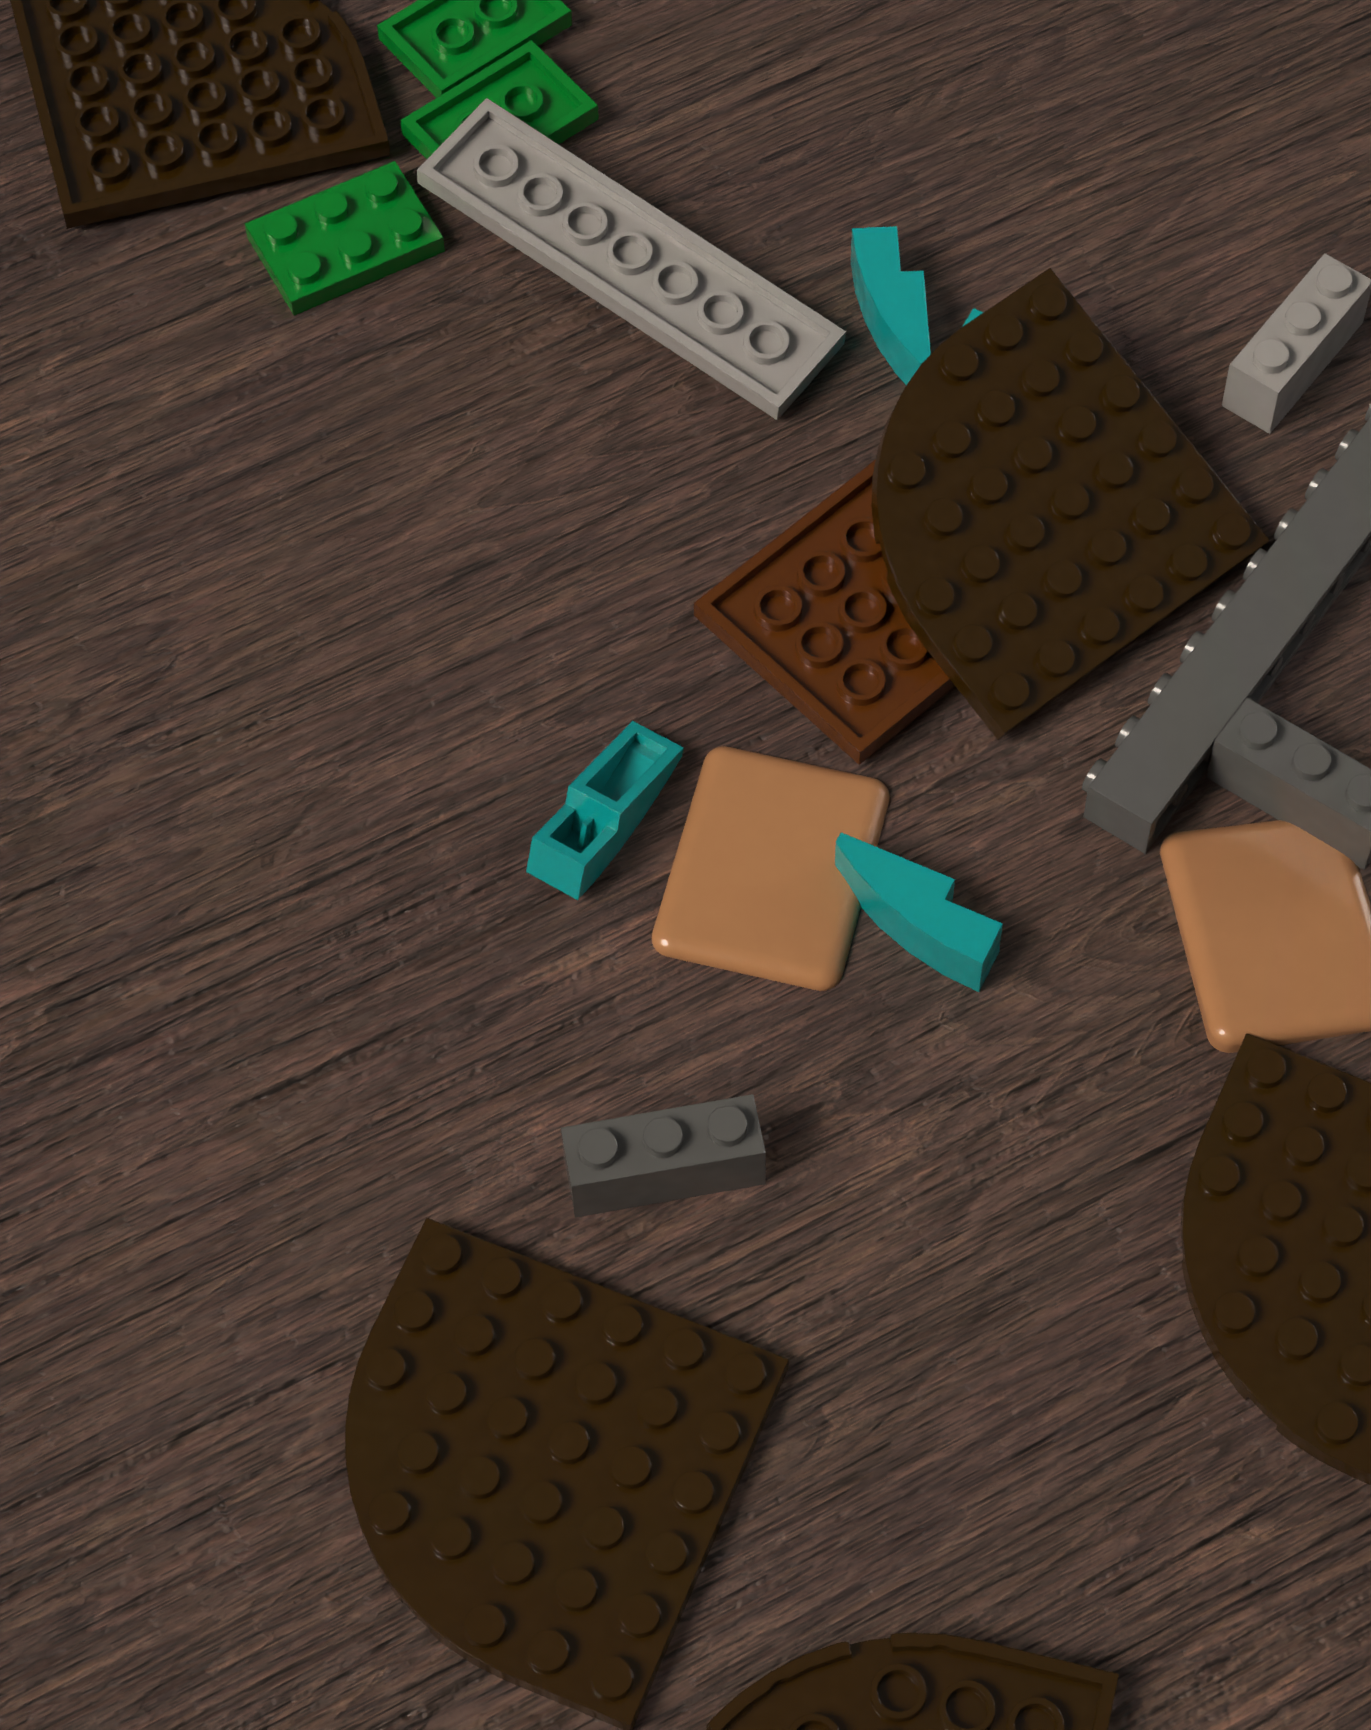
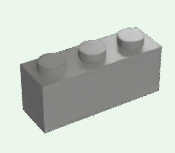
M1324 253L1230 363L1222 406L1270 434L1362 325L1371 292V279Z

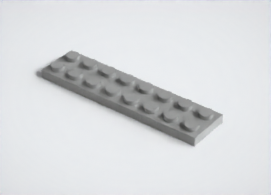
M488 98L417 169L418 184L776 420L782 416L845 344V330Z

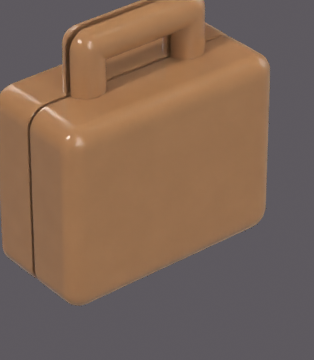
M721 746L711 750L703 761L652 932V944L656 951L666 957L812 990L826 991L834 988L842 979L861 909L857 897L835 866V843L842 832L875 847L878 846L890 801V794L886 785L878 779L733 747Z
M1282 820L1182 831L1170 834L1164 839L1160 848V856L1206 1035L1214 1048L1226 1053L1238 1052L1246 1033L1279 1046L1371 1031V904L1359 867L1350 858L1303 829Z

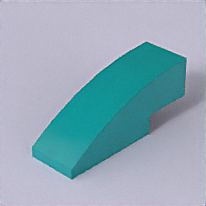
M897 226L852 228L851 269L855 294L864 321L884 358L896 375L907 385L920 365L931 355L924 271H901Z
M632 721L568 786L565 804L532 837L526 872L572 898L579 900L606 869L644 818L680 761L684 748Z
M841 832L835 843V866L849 884L866 914L881 930L907 952L942 975L980 992L999 953L1003 923L953 903L955 879Z

